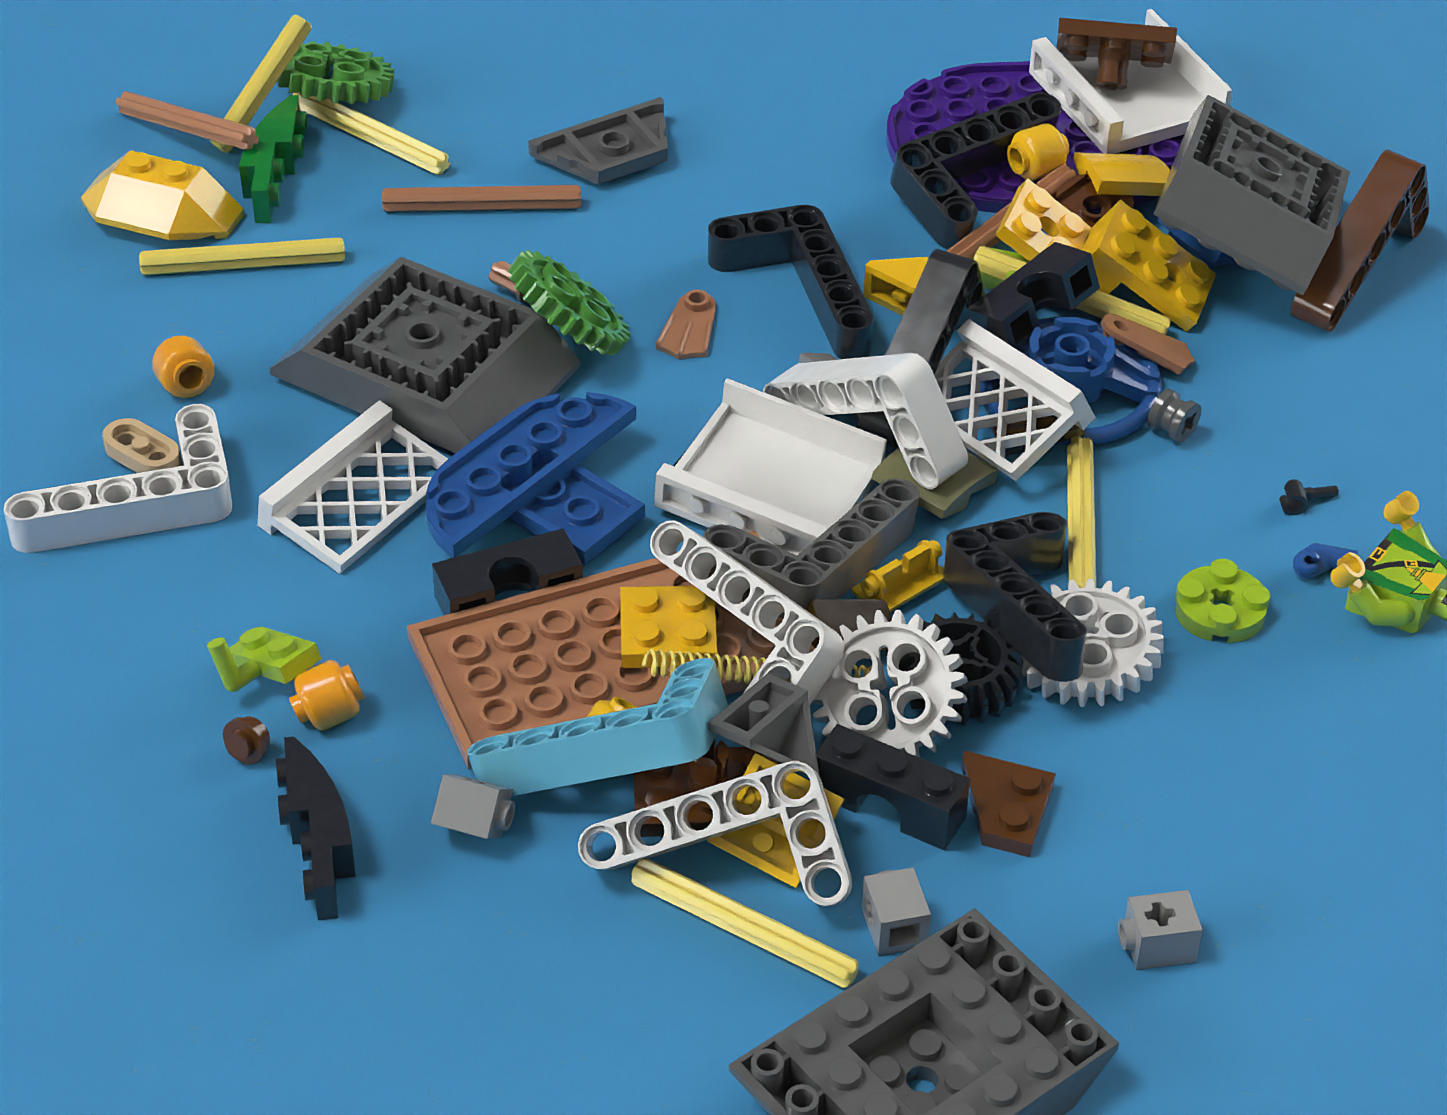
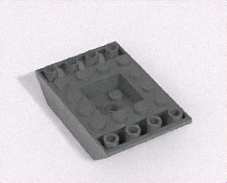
M1207 95L1189 121L1154 215L1159 217L1167 227L1173 230H1183L1196 237L1204 247L1214 251L1220 250L1233 257L1241 267L1250 271L1257 270L1270 277L1273 283L1286 291L1294 290L1303 295L1333 239L1350 171L1218 99Z
M400 257L366 278L269 369L270 375L362 414L380 400L393 409L392 420L414 436L457 453L520 406L538 398L553 395L580 367V360L553 325H550L547 319L536 313L534 309Z
M974 908L730 1063L729 1072L770 1115H1065L1075 1107L1116 1053L1119 1042ZM916 1079H924L930 1081L936 1088L926 1093L914 1091L907 1084Z

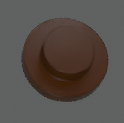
M251 716L237 717L228 722L223 729L225 747L233 758L244 764H254L265 756L270 744V735L265 725L257 718Z

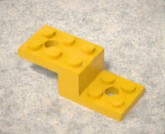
M1028 178L1018 187L995 236L1028 261L1032 260L1054 242L1091 253L1100 285L1099 291L1110 294L1122 282L1186 332L1197 323L1216 276V273L1205 262L1195 258L1177 244L1171 236L1164 234L1146 220L1139 211L1132 209L1122 200H1119L1091 228L1080 216L1069 211L1051 197L1045 189L1038 187Z

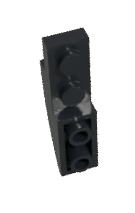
M294 736L284 737L285 758H276L278 788L287 787V795H278L280 825H290L293 845L301 844L303 862L312 861V869L303 870L305 901L315 900L318 920L338 918L336 879L356 877L349 821L338 790L323 765Z

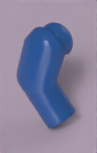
M1314 543L1301 550L1294 557L1293 568L1299 576L1312 579L1330 569L1338 567L1337 560L1345 554L1352 552L1358 555V551Z

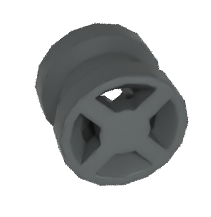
M1170 388L1166 389L1157 397L1150 409L1147 421L1148 426L1157 431L1164 429L1169 432L1171 439L1179 443L1184 442L1193 433L1199 422L1202 411L1201 405L1192 400L1185 402L1180 399L1179 393Z

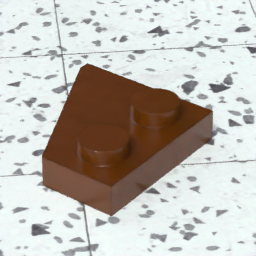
M964 750L961 770L963 775L971 778L969 800L972 811L978 818L977 829L981 844L1030 858L1054 788L1056 773Z

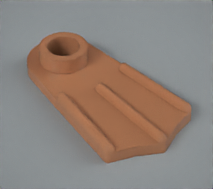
M691 290L683 295L656 341V350L667 353L678 360L707 357L716 311L714 298L703 290Z
M1106 314L1101 321V326L1104 330L1103 335L1107 338L1112 336L1116 345L1126 344L1137 350L1139 355L1178 375L1186 368H1190L1195 361L1187 344L1116 314Z

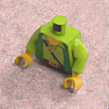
M1402 492L1396 496V499L1391 500L1384 507L1383 514L1385 519L1392 524H1400L1402 529L1399 531L1393 528L1365 562L1355 553L1349 552L1337 560L1338 567L1332 570L1330 577L1331 582L1336 587L1342 589L1349 588L1345 610L1366 617L1369 623L1373 625L1392 626L1410 633H1416L1420 631L1432 615L1447 621V560L1443 559L1433 547L1419 521L1414 522L1411 516L1419 510V501L1412 492Z

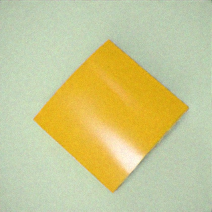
M1074 152L1073 161L1079 175L1088 174L1087 179L1092 180L1097 194L1161 196L1170 173V169L1166 164L1152 155Z
M755 753L743 776L778 764ZM795 773L789 774L785 779L784 791L790 799H800L809 792V780ZM745 787L736 797V807L743 815L755 813L762 802L761 794L755 787ZM824 789L833 820H835L845 799ZM781 816L707 840V842L795 888L801 882ZM816 819L805 822L799 831V839L802 845L809 849L820 846L826 836L823 823Z

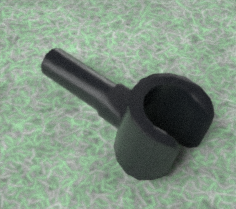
M1292 479L1285 484L1284 490L1286 495H1282L1279 500L1284 513L1297 515L1307 509L1308 501L1338 496L1339 490L1336 485L1304 488L1302 482Z

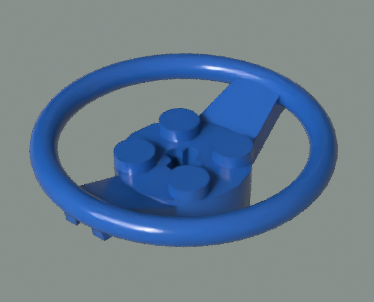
M1078 317L1038 319L1040 327L1038 326L1034 329L1029 339V344L1020 350L1021 353L1081 390L1087 402L1097 401L1101 396V391L1105 388L1140 403L1132 413L1119 421L1100 427L1086 428L1085 436L1081 437L1082 439L1089 438L1093 445L1112 442L1133 433L1148 421L1150 409L1157 397L1162 393L1161 373L1155 362L1139 355L1137 350L1126 344L1116 345L1112 336L1107 338L1103 335L1104 330L1099 322ZM1000 379L981 381L980 393L994 390L992 384L1000 383ZM999 402L984 404L991 415L998 413ZM1071 440L1054 445L1068 446Z

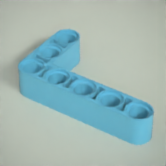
M710 658L696 659L680 665L673 671L657 704L487 737L471 745L467 749V755L477 780L513 789L512 796L683 764L696 760L708 752L716 733L709 730V722L728 707V702L715 661Z

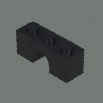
M1054 242L968 307L967 312L970 320L1020 351L1029 344V339L1034 329L1038 326L1040 327L1036 311L1052 306L1073 310L1100 289L1091 253Z
M564 528L432 563L434 596L443 615L495 602V596L507 590H522L528 593L583 578V564Z
M836 724L816 752L819 776L823 788L845 799L842 805L844 809L856 813L869 794L880 796L890 802L898 811L901 818V833L944 851L966 819L971 778L840 724Z

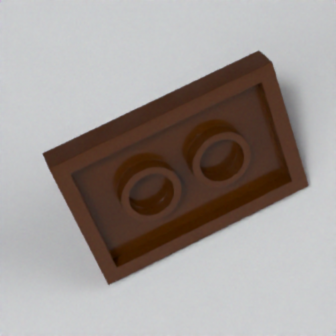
M1059 18L1056 48L1061 54H1064L1063 56L1067 60L1084 61L1087 57H1098L1099 70L1096 78V87L1105 90H1116V88L1124 90L1127 88L1129 60L1141 61L1140 64L1142 66L1151 68L1163 67L1164 63L1171 64L1176 44L1177 28Z
M714 738L708 752L696 760L633 773L635 811L742 777L755 753L778 765L781 763L746 747H728L722 740L714 748ZM706 802L696 803L688 813V822L696 831L707 828L713 819V811ZM657 817L647 819L641 826L640 836L663 837L665 832L663 823Z

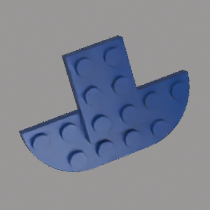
M586 392V399L572 397L560 400L559 394H553L530 401L512 411L446 460L432 476L426 491V519L433 539L447 554L454 558L505 519L509 518L535 535L564 528L581 562L586 565L645 518L644 503L578 465L636 420V406L617 397Z

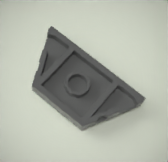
M659 97L529 140V154L531 157L596 184L613 181L616 178L668 161V146L664 118V100Z

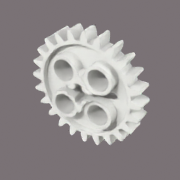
M1088 579L1085 588H1078L1074 580H1069L1068 590L1062 591L1055 584L1051 585V596L1084 624L1087 629L1082 675L1078 679L1068 682L1050 680L1038 672L1022 656L1024 662L1022 674L1027 676V687L1029 689L1042 685V697L1045 699L1058 692L1060 693V704L1063 705L1073 696L1078 697L1080 707L1086 705L1088 697H1095L1097 703L1100 706H1104L1105 695L1112 694L1117 700L1122 701L1123 689L1125 687L1138 693L1140 691V679L1151 682L1153 679V668H1160L1161 654L1164 653V635H1162V621L1156 620V609L1154 607L1145 608L1144 596H1138L1130 600V588L1126 586L1117 593L1113 592L1112 581H1107L1101 589L1095 588L1093 579Z
M876 610L874 624L870 625L861 615H858V630L854 632L841 625L839 628L844 638V654L831 676L813 700L815 704L824 705L813 714L814 718L818 722L830 721L822 733L828 737L836 724H840L917 757H920L918 748L922 745L935 753L937 748L932 738L938 734L950 739L951 734L944 726L947 720L960 722L962 719L952 708L953 704L967 702L966 696L962 692L955 690V687L967 683V677L964 673L952 672L963 661L959 654L947 655L954 646L951 640L946 637L936 642L940 630L934 623L922 632L923 620L920 615L915 614L907 625L901 610L895 611L891 622H887L881 610ZM884 647L888 648L887 672L896 684V687L890 688V701L896 720V727L893 730L888 729V701L879 691L886 688V676L880 656V650ZM909 652L920 653V662L916 668L908 672L899 670V661L902 656ZM864 658L871 659L873 663L870 673L862 678H853L851 672L854 664ZM913 699L925 700V709L919 717L914 719L904 718V708L909 701ZM867 705L877 706V716L873 722L865 726L857 725L856 715L861 708Z

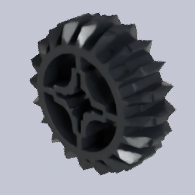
M953 612L948 619L935 614L931 623L923 621L922 632L934 623L940 630L936 642L948 637L954 646L947 655L959 654L963 661L958 668L952 671L964 673L967 677V683L955 687V690L962 692L966 696L967 702L953 704L952 706L961 716L960 722L963 726L971 718L983 724L988 714L1000 717L1004 707L1012 706L1016 694H1018L1019 688L1022 686L1024 662L1022 655L1008 643L1006 638L1000 636L999 628L993 629L991 627L990 619L979 622L976 621L973 613L968 618H959ZM909 652L902 656L899 661V670L908 672L916 668L920 662V653ZM913 699L909 701L911 709L923 708L924 711L925 700Z

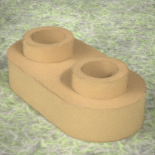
M132 418L118 419L108 424L103 430L102 436L106 454L136 473L181 466L178 444L139 420Z

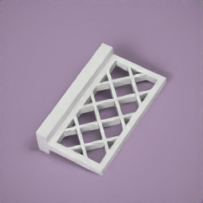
M970 319L957 330L962 341L940 361L934 375L940 390L942 389V394L949 411L969 408V419L955 421L965 447L1014 481H1017L1074 424L1084 430L1096 418L1081 390ZM965 358L973 362L972 371L953 375V369ZM1000 379V389L980 393L981 381ZM971 384L970 395L951 399L952 387ZM1025 396L1028 398V408L1008 411V400ZM999 402L997 414L978 417L979 405ZM1051 415L1058 417L1049 428L1036 430V418ZM1027 420L1026 432L1006 436L1007 424ZM997 426V438L977 440L978 429ZM1026 445L1025 452L1013 463L1005 459V448Z
M379 400L259 496L257 526L270 535L279 530L341 574L426 502V491L432 477H415L414 465H432L438 469L448 458L392 420L393 409ZM393 438L406 447V453H381V446ZM408 465L409 477H384L383 466ZM356 466H376L377 477H352L351 470ZM385 489H410L411 496L406 501H386ZM327 490H347L348 502H322L321 495ZM353 490H379V501H354ZM297 514H317L318 526L299 527L291 519ZM323 514H349L350 526H324ZM355 514H381V522L376 526H356ZM351 538V547L341 555L325 545V539Z

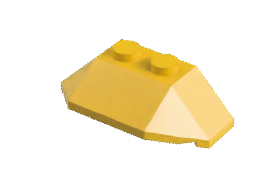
M132 150L100 173L81 196L83 206L87 208L96 223L166 240H192L212 235L215 239L227 238L245 215L244 208L203 167Z

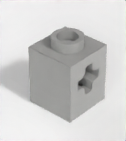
M443 774L431 824L486 839L501 838L503 830L507 831L510 828L514 818L515 802L511 801L513 789L459 774Z
M914 867L895 871L886 870L864 876L862 911L878 956L908 951L929 937L931 913Z
M1189 890L1128 897L1125 919H1119L1118 936L1122 949L1130 950L1136 970L1196 963L1202 927Z

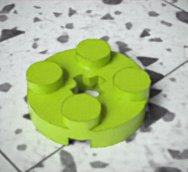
M1216 559L1210 566L1199 567L1188 572L1178 582L1175 595V613L1179 623L1191 634L1201 639L1212 641L1213 635L1220 637L1228 636L1227 643H1237L1250 639L1263 628L1270 600V592L1254 576L1238 569L1233 561ZM1213 601H1224L1229 603V605L1223 603L1215 605Z

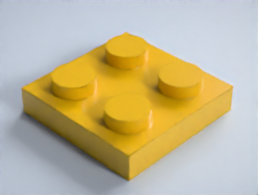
M620 587L622 668L651 667L653 661L652 653L649 655L647 666H642L644 656L651 648L655 652L662 649L665 653L668 650H672L674 654L677 651H681L683 654L690 651L693 655L699 652L702 656L705 653H709L711 656L717 654L715 600L697 587ZM661 654L658 657V667H661L662 663ZM671 655L667 658L668 667L671 665ZM678 655V658L676 660L677 667H679L681 663L680 655ZM689 656L686 659V663L690 661Z

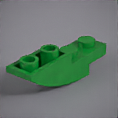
M290 95L274 107L255 128V135L259 137L258 144H253L251 150H243L239 164L243 198H252L255 223H271L273 208L280 207L281 187L278 182H284L285 174H295L297 158L304 157L303 135H307L308 118L306 111H300L299 95Z

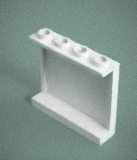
M1152 9L1147 10L1145 25L1169 27ZM1178 35L1176 36L1171 64L1164 63L1163 67L1151 68L1142 66L1140 64L1141 61L1129 60L1127 88L1124 90L1117 88L1116 90H1105L1096 87V78L1099 70L1098 57H1087L1084 61L1067 60L1063 56L1064 54H1061L1046 37L1032 40L1029 73L1048 94L1053 95L1059 100L1061 108L1102 153L1116 154L1185 134L1193 113L1207 95L1229 106L1232 103V89Z
M727 378L724 382L721 405L675 467L664 463L656 473L654 506L708 528L713 525L723 524L737 527L747 533L756 530L760 539L798 555L865 498L875 483V480L871 479L873 471L884 460L887 439Z

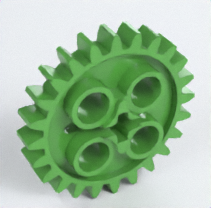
M309 41L306 44L302 43L277 82L279 88H289V93H302L304 98L315 96L318 101L331 99L332 102L337 104L339 100L354 104L355 101L368 103L369 99L380 101V96L388 97V92L392 93L395 69L391 68V63L383 62V57H373V52L359 51L358 47L347 49L344 44L332 46L329 42L319 44ZM332 65H333L332 77H331V79L329 80V77H330V68H331Z
M526 250V252L522 251L510 266L508 272L511 276L509 279L516 284L514 288L525 295L523 297L524 301L528 302L536 313L547 319L550 325L558 326L563 335H571L577 344L586 345L591 351L596 349L602 355L608 353L610 356H613L615 353L618 354L630 339L631 333L627 330L629 325L622 321L624 317L613 310L615 306L600 291L592 287L589 281L584 282L579 278L577 272L573 271L571 273L563 263L554 261L548 255L544 258L538 251L532 253L530 250Z

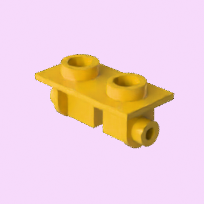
M928 540L920 541L917 547L903 554V559H895L876 571L870 570L867 572L865 579L860 584L851 588V592L859 599H883L886 601L889 611H894L944 581V568L938 564L939 557L943 554L940 544L935 540L930 542Z

